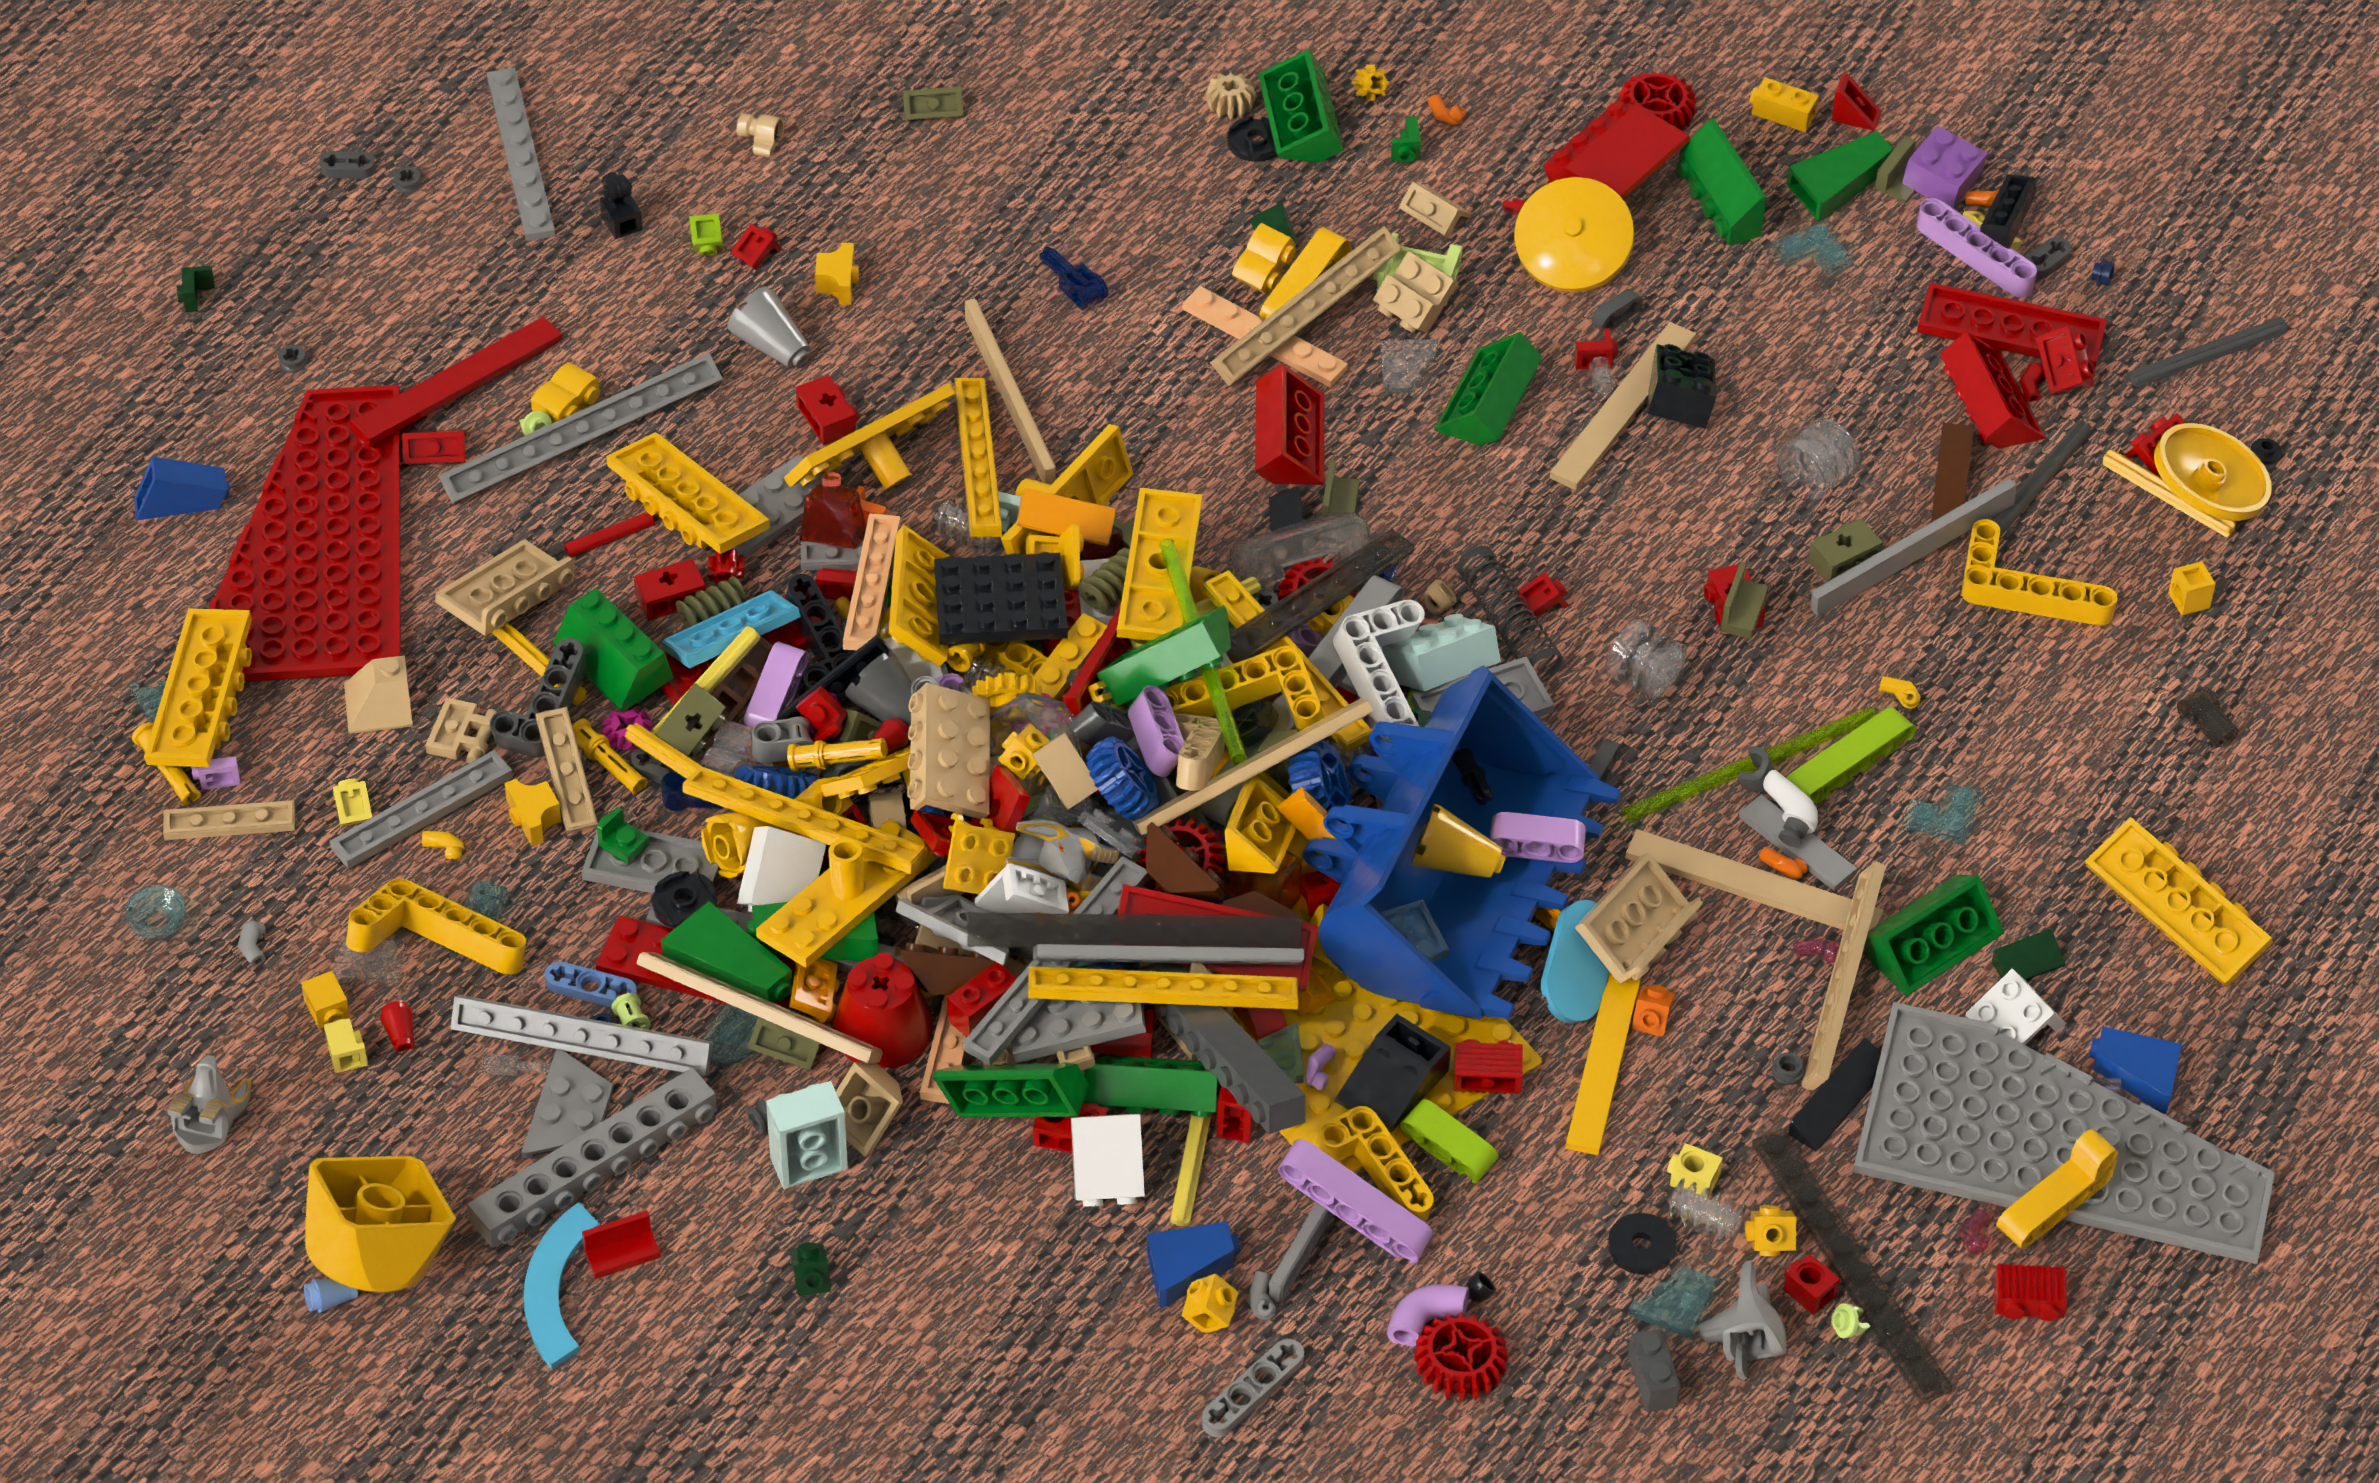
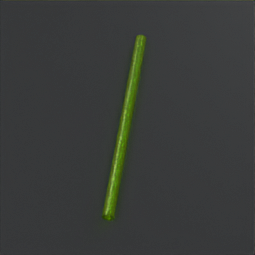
M1165 539L1159 544L1186 624L1200 616L1175 542L1172 539ZM1204 664L1200 666L1202 676L1231 762L1238 765L1247 760V755L1217 666L1207 669Z
M1872 707L1864 708L1769 747L1765 751L1768 753L1773 764L1855 730L1876 716L1875 711ZM1750 756L1623 807L1621 808V814L1624 818L1627 817L1625 820L1629 823L1738 778L1740 771L1751 773L1759 768L1754 766Z

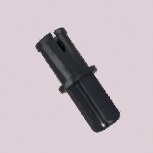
M1462 748L1456 751L1453 755L1454 758H1452L1462 775L1461 782L1469 788L1476 802H1479L1480 805H1486L1488 801L1493 799V793L1485 780L1486 772L1482 767L1478 766L1472 751L1468 748Z

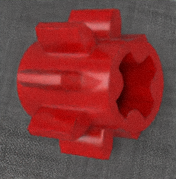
M730 549L722 554L716 551L715 556H708L707 577H714L716 584L723 580L728 582L732 576L737 579H744L745 557H738V553L734 549Z

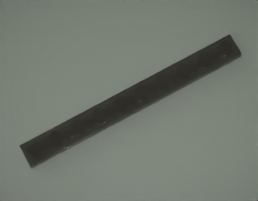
M968 912L967 947L1033 948L1037 944L1301 949V917Z
M1780 1128L1753 1139L1752 1147L1836 1276L1840 1278V1282L1855 1305L1863 1309V1317L1869 1323L1870 1328L1919 1403L1922 1405L1951 1393L1952 1385L1784 1130Z

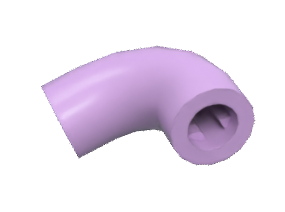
M1432 1284L1412 1291L1398 1303L1393 1312L1386 1333L1388 1339L1393 1343L1414 1347L1418 1337L1422 1336V1330L1425 1325L1434 1318H1444L1446 1313L1452 1318H1457L1460 1311H1462L1465 1318L1469 1288L1451 1284Z

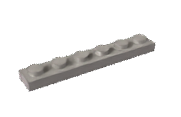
M493 750L330 840L331 850L350 869L512 779V769Z

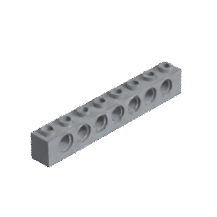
M690 1068L467 1203L469 1221L492 1248L500 1243L507 1244L511 1242L521 1230L528 1226L534 1227L544 1221L546 1215L558 1208H567L577 1196L585 1191H595L601 1186L603 1180L613 1174L620 1175L626 1172L631 1163L641 1157L648 1158L657 1152L659 1146L669 1140L675 1141L680 1139L687 1129L698 1122L700 1124L708 1122L717 1111L716 1093L693 1068Z

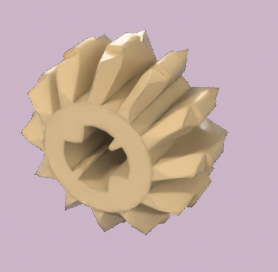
M1231 71L1227 76L1219 73L1217 79H1210L1206 91L1207 104H1209L1210 112H1217L1219 118L1225 114H1228L1230 120L1234 114L1243 118L1245 112H1251L1255 101V91L1251 79H1244L1242 73L1237 76L1232 75Z

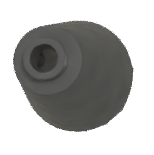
M889 651L888 655L883 653L858 674L861 677L859 684L855 686L851 682L845 695L849 700L882 722L898 718L910 728L911 712L908 705L912 696L911 687L913 683L893 651Z

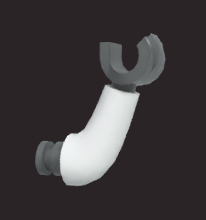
M1752 746L1748 748V753L1754 766L1759 769L1753 774L1740 771L1738 775L1739 782L1743 789L1759 792L1765 790L1784 810L1782 819L1785 824L1783 826L1784 830L1779 834V839L1788 846L1798 848L1802 843L1801 838H1804L1806 833L1810 834L1815 831L1818 824V810L1813 801L1802 790L1775 770L1768 753L1763 748Z

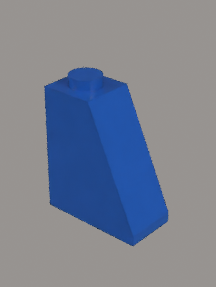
M152 457L134 496L136 519L143 520L219 509L223 499L226 500L230 492V483L226 481L225 469L216 466Z
M2103 1026L2100 1039L2093 1038L2089 1057L2095 1059L2093 1070L2153 1109L2167 1114L2182 1044Z
M1228 1221L1147 1234V1256L1160 1308L1167 1307L1187 1295L1191 1282L1215 1273L1219 1276L1234 1267V1255L1240 1253L1237 1234H1231Z

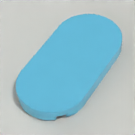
M1591 900L1576 901L1561 911L1541 979L1542 996L1546 997L1549 1003L1547 1008L1554 1017L1568 1024L1586 1021L1597 1013L1609 974L1606 966L1574 928L1596 905V902Z

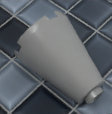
M764 286L749 294L744 299L747 305L741 311L738 308L733 311L728 321V330L735 337L788 368L794 365L796 367L802 366L809 358L810 346L776 292Z

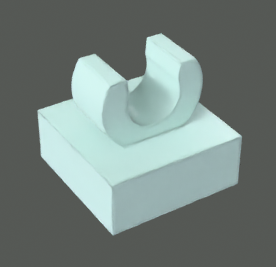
M998 491L1002 531L1007 532L1010 522L1015 523L1018 519L1021 497Z

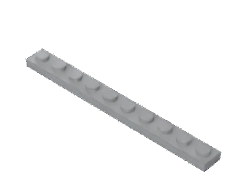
M708 352L441 474L439 479L452 504H455L721 382L723 378Z

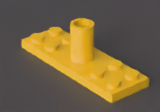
M950 383L806 456L784 477V480L789 488L799 483L805 487L818 479L819 474L824 471L826 474L834 472L842 466V462L862 451L885 491L907 480L912 474L889 437L896 434L899 438L914 429L913 426L919 422L922 426L937 417V413L949 406L947 401L956 394Z
M1109 424L1052 485L1032 479H1024L1019 483L1015 495L1022 497L1025 489H1032L1104 506L1134 474L1119 426ZM1016 521L1001 537L1006 555L1026 554V537L1028 535L1058 537L1059 535L1017 526Z
M1140 488L1118 619L1117 637L1151 641L1184 624L1202 506L1201 494Z
M903 525L896 533L891 606L882 614L879 635L883 639L892 637L897 643L907 645L916 651L924 661H931L940 667L947 660L948 644L940 645L934 559H944L951 556Z
M998 715L990 716V738L994 737L992 731L1004 726L1002 719L998 718ZM911 745L887 755L886 759H878L821 784L824 797L838 794L839 799H843L857 793L859 795L876 790L878 788L877 784L881 783V781L883 784H887L900 779V772H902L908 789L910 783L908 758L911 753Z
M890 819L877 829L927 847V857L912 874L862 857V847L855 840H837L829 847L830 868L757 927V938L807 968L939 858V856L930 851V847L923 838Z

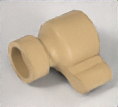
M741 113L737 121V135L746 138L754 136L753 154L771 158L775 146L779 144L775 143L774 139L776 136L782 137L784 134V120L782 117L766 114L756 119L751 114Z

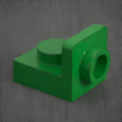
M1417 116L1405 117V129H1400V138L1391 140V162L1409 163L1413 160H1420L1421 138Z
M616 807L610 814L604 815L598 822L597 835L599 847L627 865L650 845L647 835L624 821L623 810L619 807Z

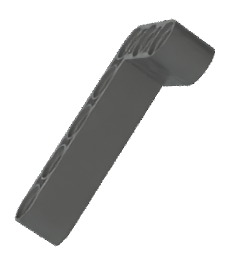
M1091 701L1069 723L1073 734L1082 742L1094 746L1100 740L1103 741L1107 737L1113 736L1123 740L1126 745L1131 746L1132 750L1138 753L1139 758L1145 762L1128 717V712L1097 701ZM1175 770L1167 777H1160L1151 773L1153 779L1157 782L1156 787L1160 790L1161 802L1158 804L1159 806L1188 791L1176 786L1177 773ZM1198 806L1177 817L1183 820L1184 825L1191 818L1195 820L1197 827L1203 823L1208 827V832L1210 831V826ZM1177 818L1169 822L1172 827L1175 826ZM1179 841L1181 847L1189 848L1194 846L1196 842Z

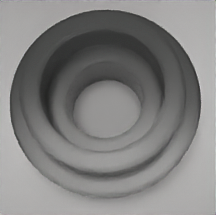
M1786 1052L1780 1054L1773 1061L1771 1072L1773 1077L1780 1083L1787 1085L1796 1084L1803 1079L1805 1065L1798 1055ZM1784 1068H1791L1793 1071H1786Z

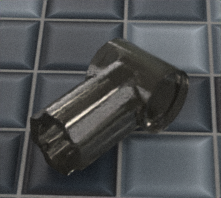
M2203 688L2178 701V714L2180 716L2183 715L2190 722L2189 726L2196 725L2216 748H2222L2232 743L2238 737L2239 729L2220 710L2219 700L2211 689Z

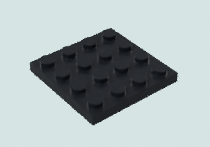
M1042 552L1024 555H979L976 557L934 559L940 645L1068 638L1060 553Z

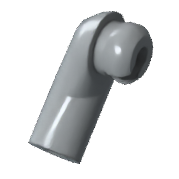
M254 920L243 925L238 942L239 950L252 967L264 962L266 959L265 955L256 945L257 941L264 937L261 933H266V928L262 922H255Z
M1255 1271L1247 1303L1257 1318L1268 1320L1274 1316L1276 1311L1275 1304L1267 1293L1272 1276L1264 1272Z

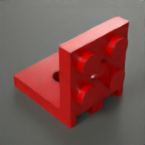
M996 764L989 780V815L986 818L991 819L993 826L1000 831L1015 833L1016 824L1021 821L1030 800V795L1006 766ZM914 810L910 821L919 832V836L925 840L932 853L940 857H948L952 838L949 825L954 826L955 820L945 815ZM973 817L972 821L964 820L971 826L984 828V825L980 824L981 819Z

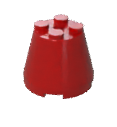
M882 952L878 953L875 957L861 961L848 973L845 987L833 1017V1029L882 1049L883 1054L880 1063L877 1064L882 1068L889 1067L892 1069L912 1062L925 1051L932 1035L933 1019L930 1008L909 967L900 960L893 958L891 954ZM842 1053L852 1062H863L859 1059Z

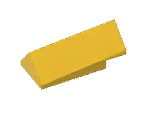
M1264 771L1244 781L1226 826L1225 841L1229 870L1274 874L1278 871L1297 829L1277 809V806L1291 796V794Z

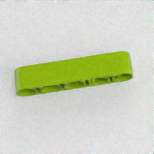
M1888 707L1787 776V779L1802 790L1813 803L1818 804L1831 795L1830 791L1836 787H1843L1855 779L1853 777L1860 771L1865 772L1878 763L1877 759L1883 755L1887 757L1899 749V744L1905 740L1910 741L1916 733V726L1895 708Z

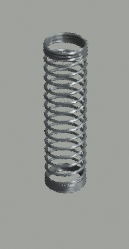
M1487 546L1471 548L1460 557L1457 563L1458 573L1465 583L1468 584L1474 597L1482 605V609L1486 612L1488 618L1491 619L1492 624L1500 633L1502 639L1505 640L1506 645L1514 654L1516 660L1522 658L1524 651L1530 645L1544 639L1542 644L1532 650L1527 658L1533 667L1543 657L1552 655L1548 661L1540 665L1545 666L1553 660L1555 655H1558L1555 664L1545 671L1548 672L1547 674H1550L1548 677L1555 675L1563 664L1564 658L1556 645L1552 644V639L1543 630L1542 624L1538 623L1537 617L1533 616V611L1524 602L1523 596L1515 588V584L1510 581L1509 575H1506L1505 569L1496 560L1497 558L1491 548ZM1482 552H1487V553H1485V554H1481V555L1477 556L1476 558H1474V559L1466 566L1465 571L1462 572V568H1463L1464 564H1465L1471 557L1475 556L1476 554L1482 553ZM1489 555L1488 560L1477 566L1470 575L1466 573L1473 562ZM1498 569L1492 577L1482 584L1479 590H1475V586L1482 576ZM1477 570H1480L1479 572L1482 573L1475 580V583H1470L1472 575ZM1503 576L1497 584L1489 588L1484 597H1480L1482 588L1488 582ZM1507 583L1505 588L1495 594L1488 604L1484 603V600L1487 598L1486 596L1491 590ZM1512 590L1506 598L1498 602L1493 611H1489V606L1497 596ZM1516 597L1513 603L1503 609L1498 618H1494L1495 610L1503 602ZM1517 604H1521L1514 613L1507 616L1502 625L1498 624L1499 619H1501L1500 617L1505 611ZM1526 611L1521 618L1512 623L1507 632H1503V627L1511 617ZM1530 618L1523 627L1518 629L1512 639H1508L1509 631L1517 623ZM1535 625L1528 634L1522 637L1516 646L1512 645L1513 640H1515L1514 638L1519 632ZM1540 632L1535 639L1526 644L1521 653H1517V649L1524 639Z

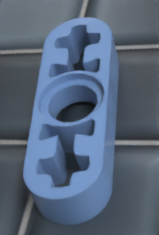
M566 962L552 963L546 968L544 973L546 987L551 992L611 1007V1004L617 998V994H620L622 990L637 994V987L630 979ZM565 974L566 978H561L560 981L554 980V977ZM575 977H577L576 986H572V982H575ZM588 982H596L600 985L597 990L592 992L582 989V986ZM606 985H610V989H607V994H605Z

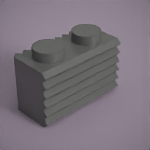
M1656 1329L1633 1333L1630 1337L1628 1358L1630 1359L1629 1364L1632 1365L1631 1370H1633V1376H1635V1381L1637 1382L1636 1387L1639 1388L1638 1393H1640L1644 1410L1652 1412L1678 1407L1681 1386L1663 1330Z

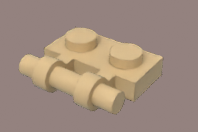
M446 698L425 745L426 753L457 760L461 750L467 751V763H471L484 756L488 749L487 741L490 735H492L489 725L490 719L497 711L488 709L485 716L478 715L477 704ZM470 729L478 731L476 737L468 736Z

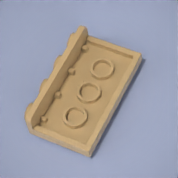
M523 539L436 592L435 603L486 636L494 630L503 627L515 617L524 614L539 602L545 601L560 589L569 586L574 581L575 560L568 556L561 561H557L526 539Z
M926 683L916 693L912 694L908 705L911 712V725L908 731V738L911 740V753L908 758L910 783L907 789V795L910 798V809L918 811L924 805L978 819L986 818L989 815L990 700Z
M1647 852L1638 858L1574 928L1619 984L1631 977L1635 981L1649 971L1650 968L1647 965L1649 962H1654L1666 952L1664 946L1675 941L1683 933L1680 928L1687 926L1698 917L1699 914L1696 911L1703 902L1700 898L1688 902L1651 854Z

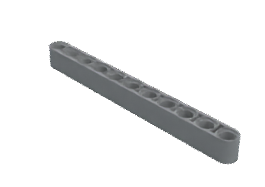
M1373 575L1308 657L1335 689L1347 675V671L1333 644V637L1344 619L1356 613L1402 601L1404 588ZM1281 692L1272 704L1279 717L1271 732L1297 729ZM1268 735L1250 747L1235 751L1218 775L1256 755V751ZM1244 782L1199 805L1198 808L1203 816L1227 826Z

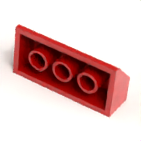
M1966 331L1940 353L1945 363L1943 369L1956 385L1954 391L1964 401L1967 407L1965 412L1970 420L1976 424L1978 428L1976 434L1985 445L1991 444L2001 449L2046 438L2002 352Z
M1282 363L1256 380L1255 471L1262 478H1266L1273 484L1324 485V393Z

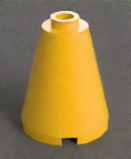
M1434 804L1429 813V816H1431L1429 822L1424 825L1417 842L1411 865L1418 868L1491 878L1493 872L1499 874L1506 858L1505 855L1501 854L1502 847L1443 807Z
M733 812L716 814L705 820V822H708L707 827L702 828L701 839L704 852L710 864L716 862L721 869L717 872L721 876L733 878L744 873L754 827L770 826L790 833L793 832L745 814Z

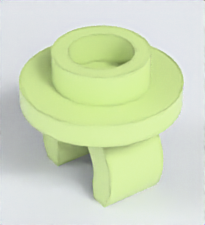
M542 411L530 412L524 419L519 420L525 436L552 424L551 418Z
M1842 1303L1837 1306L1832 1315V1326L1839 1337L1851 1338L1854 1335L1859 1336L1870 1327L1869 1323L1859 1322V1316L1864 1312L1861 1307L1853 1306L1849 1303Z

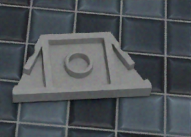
M957 894L944 895L943 897H923L921 904L916 905L906 898L898 900L895 912L931 929L937 936L947 937L960 943V946L965 950L976 951L1002 965L1006 964L1012 921L990 910L977 907L975 903Z
M556 1049L521 1151L522 1158H532L533 1154L555 1151L603 1122L614 1091L613 1084L565 1051Z

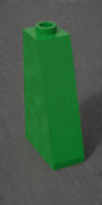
M1876 131L1789 166L1786 185L1813 217L1820 222L1876 180L1877 172L1893 152V146Z
M710 901L661 940L663 956L772 1003L784 1000L792 991V970Z
M788 902L752 906L753 919L747 920L748 934L772 954L784 955L758 939L756 928ZM874 912L827 950L820 958L861 962L875 957L879 953Z

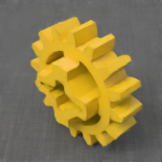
M1011 672L998 673L997 677L993 678L988 675L986 676V681L977 680L976 686H972V695L989 699L990 716L996 714L1000 719L1016 718V714L1026 716L1028 715V710L1037 711V706L1042 705L1041 684H1037L1036 679L1028 680L1027 675L1016 677V674Z

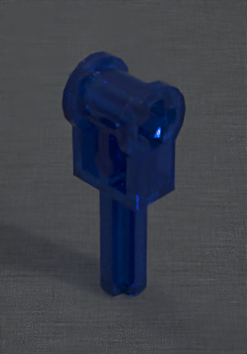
M1049 246L1043 248V252L1039 255L1040 260L1059 276V289L1082 311L1091 302L1099 298L1103 300L1108 297V287L1100 275L1094 274L1083 263L1074 267L1054 248Z

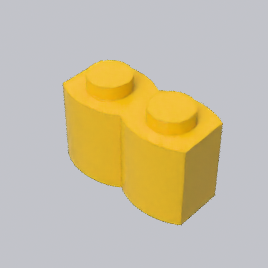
M1260 223L1252 234L1247 248L1239 257L1232 275L1236 280L1267 294L1270 290H1274L1280 282L1281 270L1286 264H1290L1296 255V243L1292 238Z
M570 362L564 364L556 371L550 381L540 386L531 398L532 412L542 411L551 418L552 423H555L581 411L587 405H593L600 394L598 378Z

